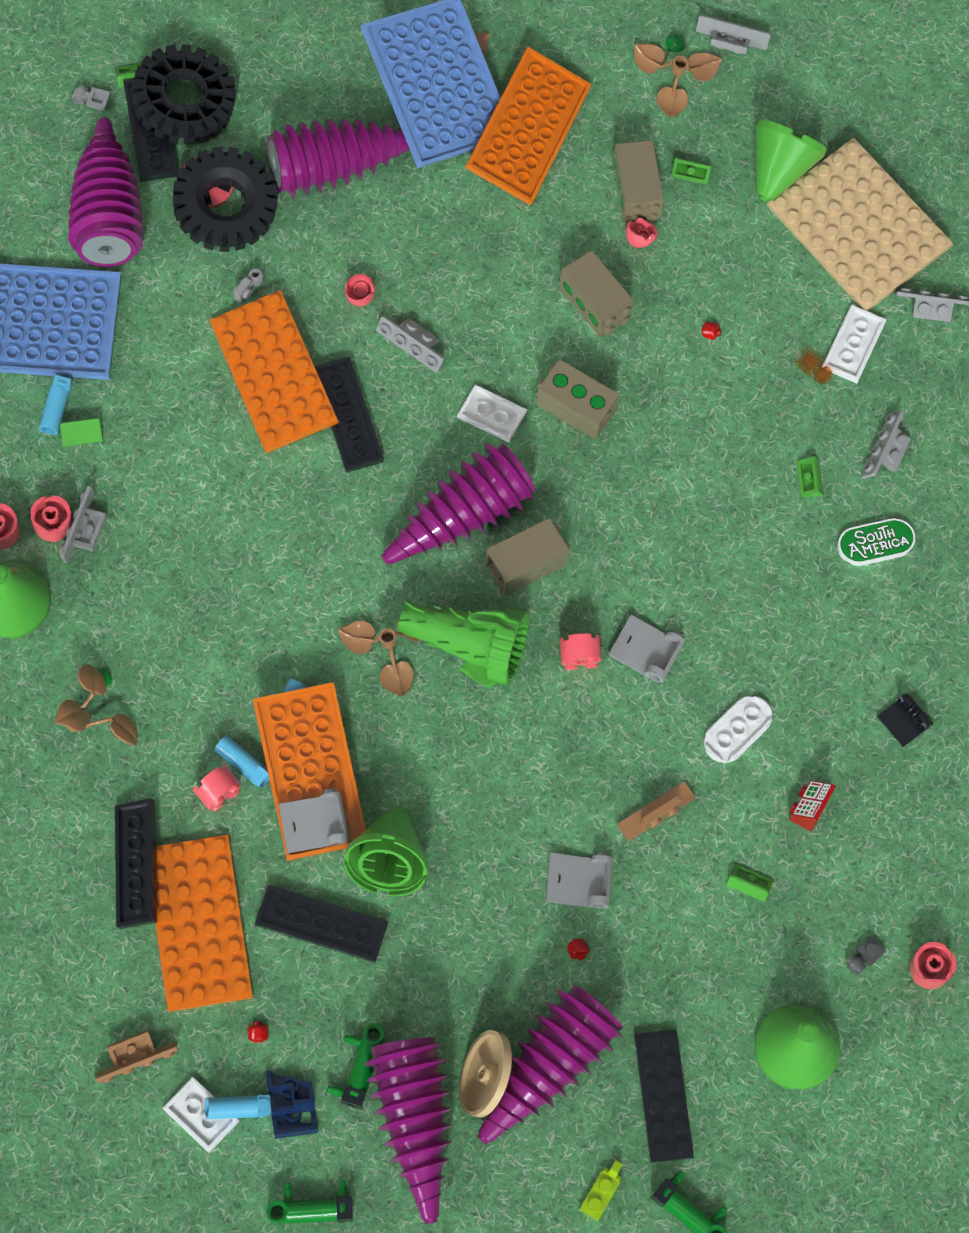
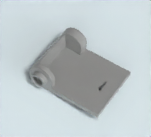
M630 615L608 655L658 683H663L685 640L683 635L677 631L665 634L637 617Z
M335 788L324 790V794L320 797L278 804L287 854L350 842L341 792H336Z
M598 852L592 858L550 853L545 902L599 909L609 908L613 858L606 852Z

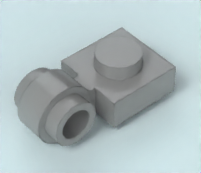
M78 86L74 89L72 98L76 104L83 105L87 101V107L105 111L111 95L109 91L92 87L91 91L88 92L86 87Z
M251 270L248 273V277L241 281L234 290V299L241 303L244 299L247 300L253 292L252 286H259L263 283L264 277L261 270Z

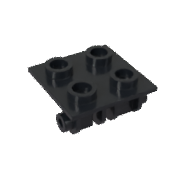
M908 693L902 694L898 698L899 700L877 716L902 747L906 746L934 724Z

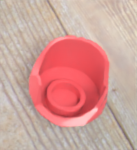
M638 218L634 222L630 220L627 224L626 239L635 248H643L650 245L658 236L657 228L642 218Z
M357 274L349 278L345 286V296L348 302L357 307L369 304L375 295L373 280L364 274Z

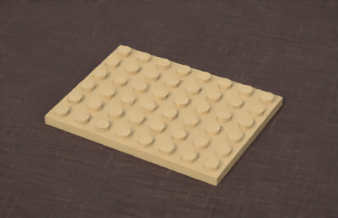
M854 137L799 178L776 200H770L767 203L770 210L861 309L866 311L875 307L953 246L950 239Z

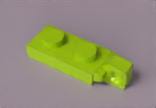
M615 1160L610 1170L604 1168L603 1172L601 1171L580 1207V1211L599 1221L620 1184L622 1177L617 1174L623 1164Z

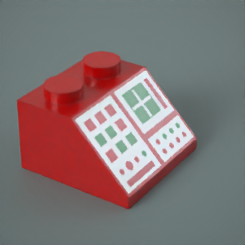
M812 780L808 786L803 785L798 794L801 797L799 803L794 802L789 811L792 814L790 821L811 832L836 786Z

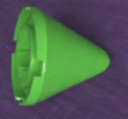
M759 119L755 125L756 194L759 195L758 199L769 203L770 200H776L825 156L827 148L804 134L802 136L794 132L791 128L769 120Z
M16 561L0 562V637L9 639L19 638L34 631L44 621L49 611L50 592L45 579L35 568Z
M400 805L392 806L348 845L345 852L344 868L350 879L361 888L374 894L377 893V889L388 891L389 896L396 897L411 894L420 889L425 883L428 873V862L410 813L405 807Z
M786 1005L774 1010L762 1021L755 1037V1055L762 1071L774 1083L792 1090L810 1089L823 1083L836 1068L840 1056V1042L836 1029L824 1014L805 1005Z

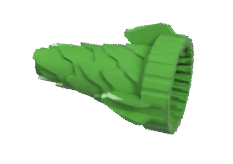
M406 601L397 629L405 635L428 642V646L442 649L449 654L463 659L467 663L461 665L459 671L464 672L479 684L490 688L497 683L505 686L507 684L510 685L513 681L524 653L529 631L530 614L529 612L507 607L504 611H465L453 607L445 609L434 605H427L426 607Z

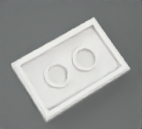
M475 384L459 411L457 418L509 443L524 418L527 409Z
M192 1077L162 1109L210 1153L240 1121L237 1118L206 1119L204 1110L205 1099L214 1096Z

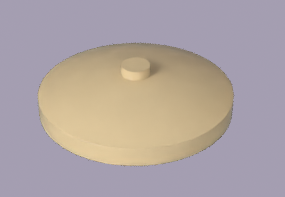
M494 1030L483 1032L474 1041L464 1060L459 1082V1098L463 1110L468 1115L479 1118L487 1116L498 1105L507 1087L511 1071L512 1052L508 1038L501 1032Z

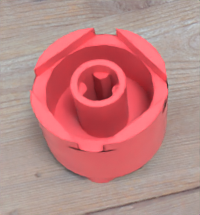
M53 495L52 497L44 496L39 498L31 508L32 525L35 533L41 539L57 542L66 537L68 527L73 524L70 507L63 498Z
M0 503V550L11 548L18 540L20 525L14 511L9 506Z
M588 633L574 634L568 636L569 640L559 639L561 664L565 666V670L578 669L577 665H585L587 669L598 667L597 663L602 661L599 635L592 638V635Z
M223 764L222 769L219 767L215 768L200 781L203 784L200 788L195 786L193 792L208 810L216 812L223 807V802L226 798L233 799L240 793L241 782Z
M929 942L916 951L911 958L909 966L910 974L916 984L926 989H937L948 982L956 970V958L946 948L947 946L939 942Z

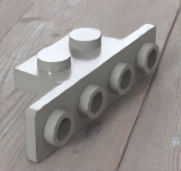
M700 14L696 27V32L712 36L710 45L718 49L731 50L736 54H746L748 46L767 50L771 33L703 14Z
M906 288L895 291L897 296L915 298L912 317L951 322L954 303L969 305V297L957 296V299L950 298V294L938 293V296H931V292L921 290L919 294L912 293V289Z
M385 315L380 318L376 328L378 333L435 373L440 371L445 357L433 349L440 339L410 318L400 325Z
M902 410L891 412L887 415L883 429L879 432L877 442L871 449V455L863 467L864 470L861 477L869 478L876 476L881 464L890 471H897L911 438L898 429L904 415Z
M87 486L86 491L82 492L80 497L81 504L79 509L75 510L73 524L68 527L66 533V542L60 547L59 555L63 563L68 564L74 547L93 552L107 518L106 513L89 509L95 496L92 486Z

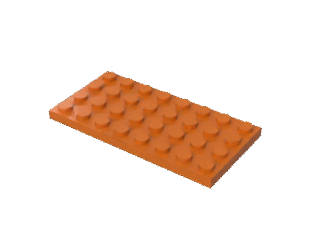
M527 47L465 168L526 204L531 205L592 84L532 48Z
M281 290L209 320L266 454L339 423Z
M334 682L253 699L286 860L291 861L347 849L348 845L366 828ZM335 788L336 792H341L350 842L287 854L278 804L320 797L324 794V790Z
M228 835L156 846L157 923L155 924L168 1012L253 998Z

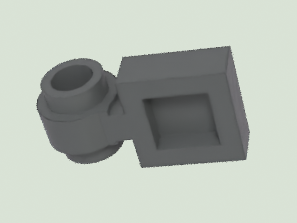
M871 936L855 951L859 956L857 957L854 954L846 962L847 968L852 973L859 975L867 967L864 964L865 962L869 966L873 965L886 951Z

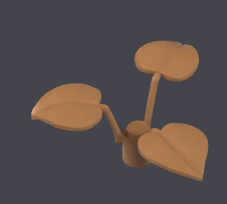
M637 43L634 47L636 65L643 72L652 74L658 68L663 69L671 65V71L676 75L673 88L664 87L657 94L659 108L669 117L679 115L685 109L688 102L686 91L676 89L680 75H683L687 69L688 72H692V76L696 80L702 82L709 81L715 76L722 61L720 57L712 54L696 53L691 55L688 60L684 56H677L674 61L670 60V62L663 64L665 54L660 47L653 44Z
M356 621L339 628L341 641L347 649L355 654L368 653L371 650V643L380 641L382 647L389 649L392 665L383 667L380 672V682L386 690L398 696H403L409 691L414 677L412 667L405 661L396 664L393 647L396 645V636L403 637L405 636L404 633L386 628L373 639L375 630L366 621ZM406 635L407 638L411 641H421L419 639Z
M85 664L78 671V680L85 690L91 691L90 696L81 707L73 700L67 699L63 701L58 708L55 724L63 725L71 732H81L90 726L111 722L110 730L118 739L129 745L136 746V727L128 716L118 713L114 718L109 717L89 722L90 716L83 709L95 696V693L102 696L106 692V681L95 667Z

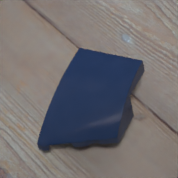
M270 1070L266 1071L274 1138L279 1139L318 1133L312 1082L297 1080L288 1075L283 1077L273 1074ZM310 1111L312 1123L300 1122L302 1113ZM299 1113V1116L297 1118H294L292 1116V1114Z

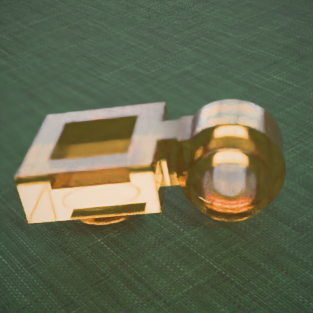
M810 350L795 363L808 377L814 373V380L820 385L826 384L832 379V371L826 366L822 368L823 362Z

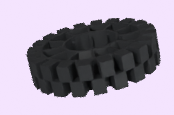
M174 44L166 46L165 53L159 48L152 52L151 57L147 55L141 61V67L138 66L135 72L131 99L138 120L143 118L142 125L148 131L155 128L154 135L160 139H163L167 134L170 135L169 142L178 144L179 138H184V144L190 145L194 144L195 138H198L199 142L202 143L209 140L210 134L216 137L221 133L222 127L226 128L232 116L236 99L235 81L233 76H228L229 69L225 63L218 66L219 58L213 53L206 58L205 49L197 47L195 53H192L191 45L182 44L181 51H177ZM188 80L195 83L201 89L204 97L200 98V101L194 105H180L173 102L167 96L164 88L168 87L172 81Z
M213 147V153L209 154L207 149L199 152L197 159L192 156L185 162V168L181 167L177 174V181L174 182L173 207L176 221H180V228L185 234L190 233L192 241L196 244L202 241L204 242V248L213 250L214 246H219V252H229V247H235L237 251L244 249L245 244L248 242L250 245H253L259 241L260 235L264 236L267 233L270 224L273 223L275 218L277 187L276 184H273V175L270 170L265 171L266 165L260 159L256 162L253 161V154L244 151L243 155L238 154L239 148L229 147L228 152H223V147ZM219 185H229L241 192V196H244L245 204H242V210L237 214L220 216L209 210V205H206L204 198L208 197V191Z

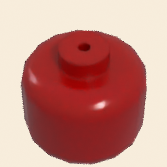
M707 321L703 324L701 332L703 337L715 340L717 336L720 337L722 330L719 329L718 323Z
M577 938L569 942L567 951L571 959L578 958L581 961L589 953V947L583 939Z
M254 1021L253 1025H249L247 1028L248 1039L253 1043L264 1042L269 1036L268 1026L262 1024V1021Z

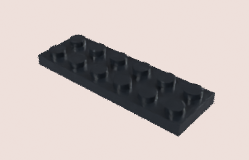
M133 80L123 81L140 182L177 177L178 172L173 143L169 142L170 135L166 134L163 139H160L154 135L155 128L148 131L142 125L143 118L138 120L134 112L135 107L132 106Z
M350 357L314 366L339 422L330 427L345 472L383 463L384 459Z
M151 798L115 806L116 928L119 929L157 923L155 800Z
M268 885L255 921V926L376 963L388 927V921Z
M677 1030L634 1034L650 1163L693 1159Z

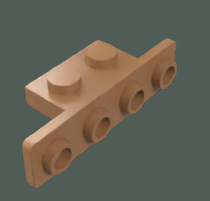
M682 782L619 822L617 827L626 840L631 841L652 827L654 829L663 822L662 820L668 816L671 818L680 811L679 809L695 799V795L688 785Z
M148 1030L110 1044L107 1048L114 1066L95 1073L96 1082L106 1083L113 1080V1076L120 1073L122 1075L129 1074L134 1071L135 1067L140 1065L143 1067L149 1066L155 1062V1059L163 1057V1059L169 1058L175 1054V1051H178V1047L175 1042L154 1049Z

